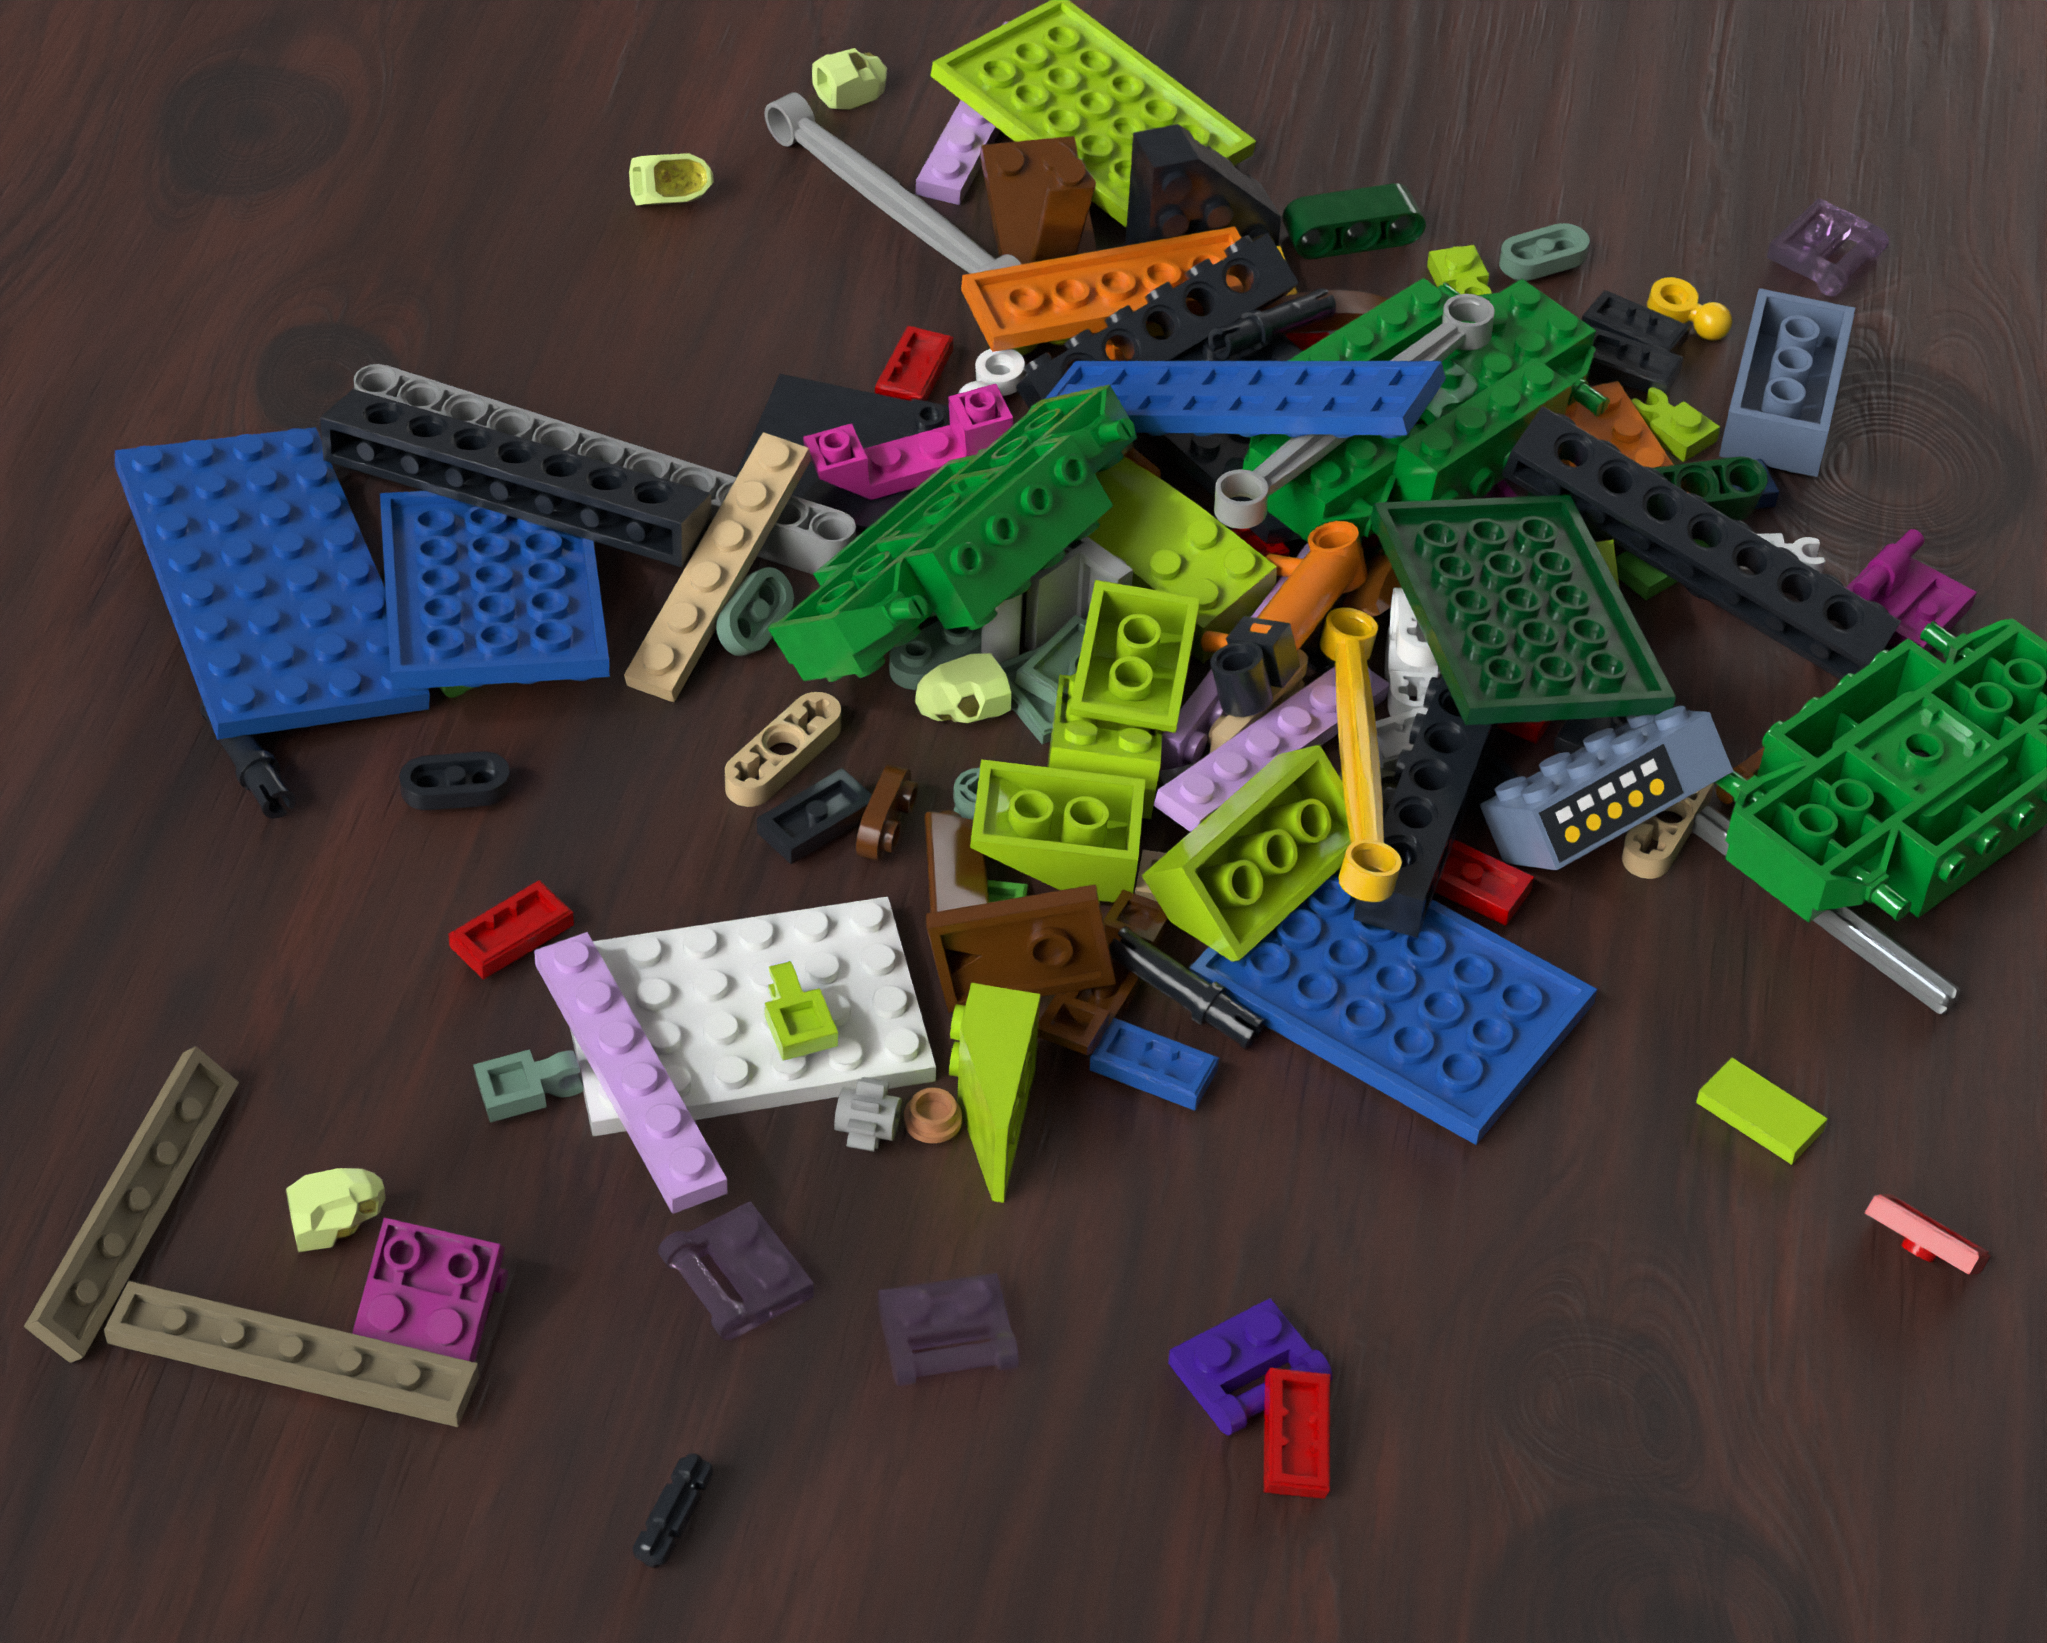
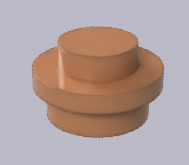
M926 1088L920 1090L905 1107L904 1126L913 1138L921 1142L934 1144L948 1141L961 1128V1108L954 1097L943 1089Z

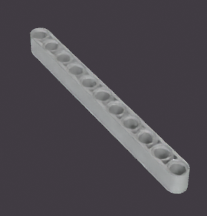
M368 365L357 371L354 376V387L359 391L710 492L712 520L737 477L388 365ZM791 495L757 557L813 574L856 538L855 520L843 511Z

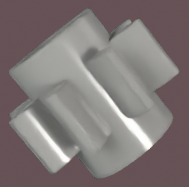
M862 1077L857 1080L856 1089L845 1087L841 1089L836 1107L834 1129L835 1131L849 1133L847 1147L874 1152L879 1147L880 1139L894 1140L900 1119L901 1098L887 1095L889 1081Z

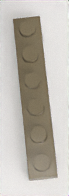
M197 1046L182 1053L24 1325L27 1330L69 1363L84 1358L239 1083Z
M128 1281L104 1329L107 1344L454 1427H459L479 1379L478 1363Z

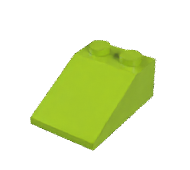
M1095 580L1069 707V715L1176 733L1194 641L1200 598Z
M981 759L970 848L1058 890L1096 884L1099 901L1115 902L1122 890L1131 893L1134 891L1139 858L1145 779Z
M971 983L966 1006L956 1004L953 1012L950 1039L960 1040V1042L955 1041L952 1048L949 1076L958 1077L957 1101L991 1199L995 1202L1004 1203L1036 1070L1040 994Z

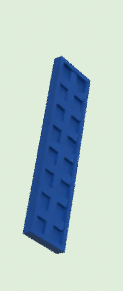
M1075 361L1045 399L1110 384L1130 420L1133 422L1135 433H1148L1152 436H1161L1168 433H1193L1196 436H1209L1214 433L1240 434L1244 437H1252L1259 434H1286L1289 437L1321 434L1333 435L1337 438H1346L1353 435H1381L1384 438H1397L1409 434L1446 380L1442 361Z

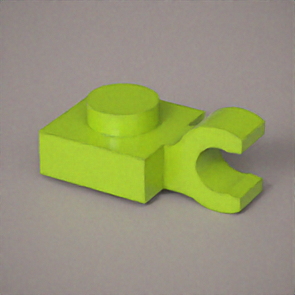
M791 961L769 966V973L773 984H769L768 989L772 1001L765 1002V1019L782 1061L837 1047L838 1030L820 988L803 992Z

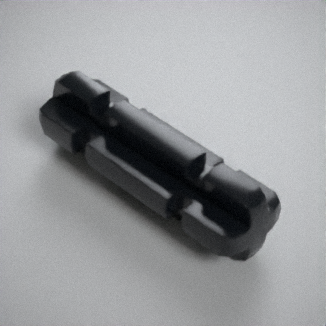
M689 1453L686 1457L679 1459L671 1474L672 1484L666 1483L646 1521L647 1531L641 1530L633 1545L634 1557L643 1561L647 1567L658 1568L660 1565L668 1562L676 1546L674 1538L681 1537L701 1499L699 1490H705L713 1476V1466L711 1463L703 1460L700 1455Z

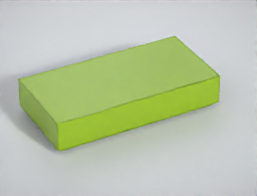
M1731 1058L1699 1090L1696 1101L1697 1104L1791 1165L1824 1132L1828 1119L1734 1058Z

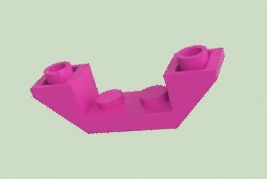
M995 383L948 396L950 425L865 449H863L852 423L804 436L803 440L805 447H808L810 450L811 461L819 479L873 500L918 487L949 460L976 455L980 449H986L1013 426V417Z

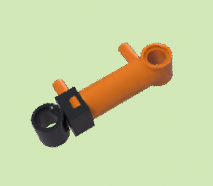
M1333 521L1316 527L1307 538L1310 551L1304 559L1268 554L1265 558L1277 566V576L1288 577V579L1257 618L1243 616L1230 634L1206 631L1202 635V649L1205 652L1214 653L1210 663L1221 709L1226 714L1234 717H1247L1264 711L1273 700L1271 687L1284 688L1300 667L1297 655L1298 650L1343 593L1351 592L1366 582L1368 573L1358 528L1353 523Z

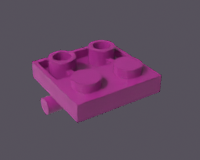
M1915 529L1907 531L1895 544L1886 545L1846 588L1867 601H1873L1882 605L1890 615L1901 621L1887 644L1895 648L1909 638L1929 652L1933 647L1920 639L1923 629L1928 624H1931L1932 621H1935L1949 632L1973 607L1977 592L1912 558L1925 542L1923 535Z
M384 1218L352 1334L475 1363L493 1292L502 1293L507 1283L508 1270L500 1268L505 1247L493 1242Z

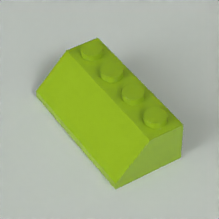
M1320 744L1278 754L1141 876L1171 923L1230 961H1239L1342 866L1346 849L1351 844L1343 782Z

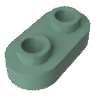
M1566 223L1554 224L1512 236L1502 244L1499 266L1506 275L1517 281L1520 279L1529 281L1580 266L1586 261L1590 238L1582 228Z
M766 567L747 575L718 614L716 621L717 635L723 647L731 654L746 656L763 649L772 638L768 627L771 623L781 620L791 611L794 602L793 589L789 580L781 571L776 568Z
M940 620L927 626L908 643L891 649L889 673L892 680L903 688L917 690V684L923 676L938 665L969 654H981L982 627L976 630H970L968 626L945 630Z

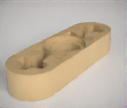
M810 692L794 701L727 762L725 766V792L727 797L735 804L745 807L758 806L767 802L838 737L841 731V706L839 701L832 695L824 692ZM777 743H790L798 749L788 755H779L773 753L769 748ZM759 774V780L754 779Z
M1715 783L1706 786L1664 810L1677 813L1682 817V821L1666 823L1655 815L1631 828L1626 835L1622 853V862L1625 868L1632 874L1647 879L1658 878L1666 874L1692 832L1694 817L1709 804ZM1651 838L1658 841L1657 850L1653 849L1649 854L1644 853L1651 843Z

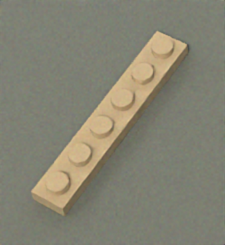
M764 432L762 433L624 674L627 686L675 702L716 629L718 614L744 580L811 461L808 447Z

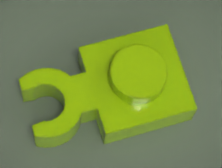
M1474 245L1429 251L1427 267L1437 287L1443 285V283H1448L1450 287L1460 294L1483 295L1492 293L1491 289L1487 286L1489 274Z
M1651 387L1648 389L1646 404L1637 398L1631 400L1646 424L1650 426V430L1660 445L1683 462L1718 440L1719 425L1685 401L1673 407L1668 403L1667 395L1657 388Z

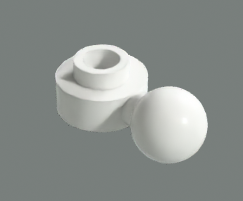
M991 349L984 351L976 360V381L964 385L959 393L995 383L1002 396L1018 391L1016 385L1025 377V362L1022 355L1013 349L992 352Z

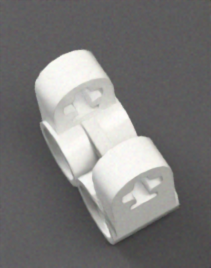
M1395 587L1392 594L1390 627H1388L1384 666L1385 679L1390 683L1387 695L1388 711L1391 716L1423 707L1431 677H1440L1436 660L1402 588ZM1409 696H1417V700L1411 701Z

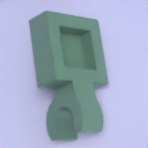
M529 1049L473 1065L490 1123L547 1107L544 1093H550L556 1097H570L583 1091L578 1074L580 1068L575 1053L571 1050L562 1051L547 1059L534 1062Z

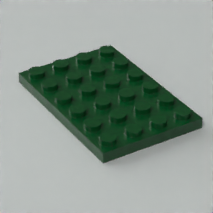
M1570 495L1374 503L1370 518L1371 523L1465 725L1644 716L1660 714L1673 708L1676 696Z

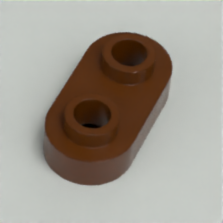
M890 764L885 766L860 823L856 842L857 856L881 861L885 852L893 853L895 851L901 833V816L903 813L911 814L918 794V783L911 781L910 769Z

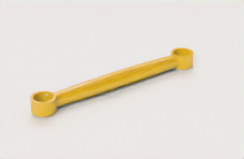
M1337 608L1327 614L1319 645L1321 651L1336 662V708L1345 809L1351 844L1346 849L1340 870L1339 884L1346 893L1356 899L1367 902H1380L1388 899L1393 894L1402 861L1399 854L1392 847L1384 843L1379 748L1373 695L1367 660L1371 656L1377 635L1378 625L1370 615L1354 608Z

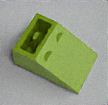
M1076 673L1071 676L1059 674L1047 767L1145 779L1142 818L1151 819L1161 764L1162 730L1069 715ZM1063 686L1068 688L1067 703L1062 701Z

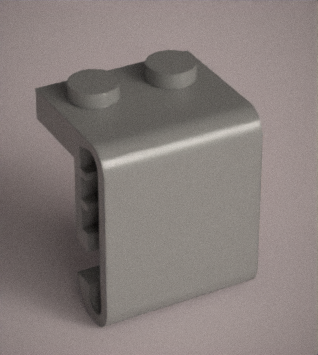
M1089 537L1072 541L1064 548L1066 556L1060 562L1048 569L1039 570L1030 578L1032 585L1028 590L1013 599L1004 600L995 608L998 613L997 616L982 627L981 654L991 653L998 663L1019 656L1020 634L1024 631L1025 648L1031 651L1043 646L1074 615L1087 621L1095 580L1132 586L1133 569L1121 558L1112 555Z

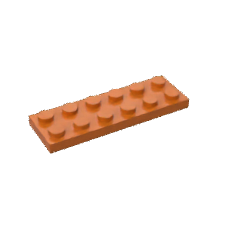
M1234 226L962 275L961 291L992 352L1072 338L1086 329H1090L1092 334L1102 331L1108 327L1104 320L1121 308L1130 305L1132 310L1136 311L1148 304L1144 297L1162 284L1170 282L1173 288L1187 281L1184 273L1203 260L1209 258L1214 265L1226 258L1224 250L1241 239V236ZM1226 275L1228 286L1235 292L1243 293V286L1240 280L1235 276ZM1186 298V304L1191 313L1194 315L1204 313L1202 305L1197 300ZM1147 321V322H1146V324L1154 323V322H1151V321Z

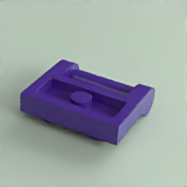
M1271 1298L1170 1349L1168 1364L1218 1428L1227 1436L1245 1428L1247 1419L1265 1410V1382L1237 1397L1229 1393L1265 1375L1269 1368H1278L1289 1363L1292 1368L1288 1370L1330 1374V1382L1333 1379L1331 1367L1325 1356L1320 1351L1310 1348Z

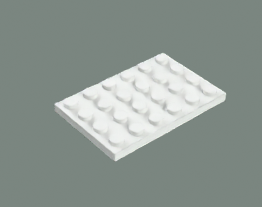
M888 897L593 941L693 1120L839 1097L843 1087L856 1089L857 1080L862 1077L889 1081L888 1089L936 1081V1065ZM791 961L803 992L820 988L838 1030V1046L782 1061L765 1019V1002L772 1001L768 985L773 984L769 973V966ZM571 1031L576 1059L580 1068L579 1073L592 1136L626 1131Z

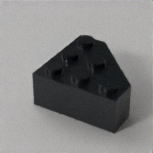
M1179 124L1133 133L1125 246L1234 226L1241 238L1249 235L1251 240L1255 241L1268 233L1275 245L1278 246L1281 216L1259 181L1249 174L1247 176L1233 166L1231 161L1210 146L1205 147L1193 138L1189 131Z

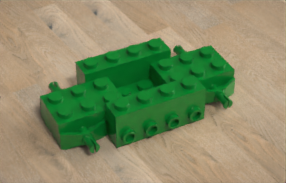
M1422 278L1288 361H1391L1442 324L1445 303L1450 298L1460 295V293L1450 287L1448 283H1443V285L1437 288L1428 280ZM1520 279L1499 293L1478 295L1487 299L1494 307L1491 340L1487 345L1479 349L1462 350L1457 348L1442 361L1446 380L1417 422L1423 424L1414 425L1408 435H1402L1397 438H1384L1381 435H1353L1311 467L1268 497L1267 511L1308 542L1309 534L1316 527L1333 521L1353 523L1358 528L1360 537L1365 535L1368 538L1374 533L1377 534L1370 520L1374 503L1484 497L1495 484L1506 478L1502 475L1511 450L1542 406L1555 414L1565 415L1567 405L1570 406L1577 401L1596 417L1606 411L1610 403L1609 398L1604 397L1590 387L1587 381L1596 350L1592 346L1596 330L1524 279ZM1460 321L1464 323H1475L1472 321ZM1259 434L1249 437V450L1244 459L1242 470H1255L1292 437L1286 434Z
M1111 385L1040 400L1030 408L1023 418L986 449H980L976 455L949 460L814 572L813 575L820 587L781 620L771 623L768 627L769 632L789 664L794 665L803 681L826 678L828 682H833L845 675L856 674L858 678L870 675L885 663L883 655L891 648L902 646L914 639L921 632L918 625L928 617L937 615L945 630L968 626L970 630H976L983 627L997 616L998 613L995 608L1004 600L1013 599L1031 587L1032 582L1030 578L1039 570L1048 569L1060 562L1066 556L1064 548L1072 541L1083 539L1097 530L1100 526L1098 519L1112 508L1113 504L1095 473L1105 471L1119 463L1124 457L1121 451L1137 438L1135 426Z
M2013 618L2000 620L1968 635L1963 632L1958 637L1946 631L1937 622L1932 621L1931 624H1928L1923 629L1920 639L1944 655V659L1947 660L1946 664L1908 638L1892 650H1883L1878 653L1870 665L1855 675L1849 673L1844 676L1833 690L1821 698H1811L1799 713L1787 721L1780 720L1773 724L1762 740L1764 751L1757 776L1754 775L1747 780L1733 770L1730 774L1713 782L1733 796L1736 802L1725 839L1729 844L1725 859L1808 923L1826 910L1862 905L1866 901L1876 904L1892 916L1895 921H1900L1909 911L1916 917H1921L2047 824V642ZM1923 751L1929 757H1921L1912 752Z

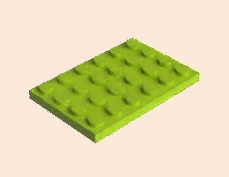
M1050 0L933 61L932 78L1015 142L1074 136L1078 157L1096 181L1092 202L1126 228L1134 132L1179 124L1189 131L1195 140L1205 147L1210 146L1231 161L1233 166L1251 157L1254 153L1256 140L1069 0Z

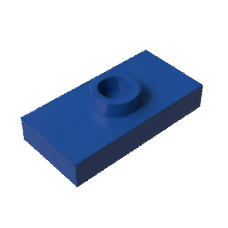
M1113 1018L1090 1057L1089 1070L1195 1111L1218 1071L1219 1057Z

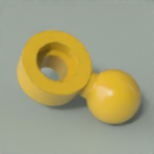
M1667 277L1657 280L1652 285L1647 308L1682 323L1693 322L1695 331L1703 339L1710 341L1719 340L1728 334L1732 326V316L1728 308L1717 302H1709L1704 305L1697 303L1698 293L1690 283L1679 278Z

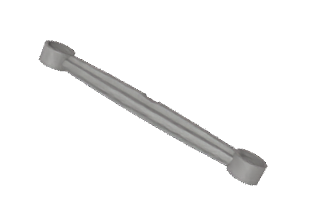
M789 93L766 106V124L778 143L783 146H791L799 142L872 203L969 274L1022 265L1018 259L1009 254L1002 255L997 259L992 257L917 195L911 194L889 174L815 122L814 114L809 104L798 93Z
M1460 294L1450 298L1444 305L1442 324L1391 361H1443L1457 348L1474 350L1487 345L1492 337L1493 305L1487 299L1474 294ZM1460 321H1472L1475 323H1464ZM1321 434L1292 437L1255 470L1239 469L1224 473L1218 478L1215 486V516L1221 523L1232 528L1246 529L1259 525L1267 515L1268 497L1311 467L1349 437L1337 438L1333 435ZM1247 497L1253 500L1241 502L1230 498Z

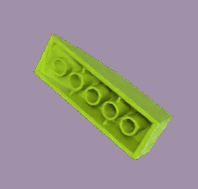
M1123 457L1113 467L1095 473L1113 507L1098 519L1100 526L1087 537L1112 555L1121 558L1133 569L1132 586L1200 598L1191 655L1204 664L1214 653L1205 652L1202 649V635L1206 631L1230 634L1243 616L1251 617L1276 585L1277 566L1201 506L1130 459Z

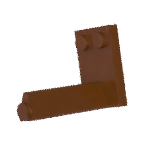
M1074 136L981 146L980 158L999 257L1009 254L1018 259L1021 264H1028L1097 251L1089 213L1096 181L1078 157Z
M951 810L939 813L929 811L925 814L931 913H926V926L948 1013L954 1012L956 1004L966 1006L971 983L1040 994V997L1055 995L1057 992H1073L1116 984L1115 971L1096 884L989 903L986 855L970 848L973 819L963 818L959 813Z

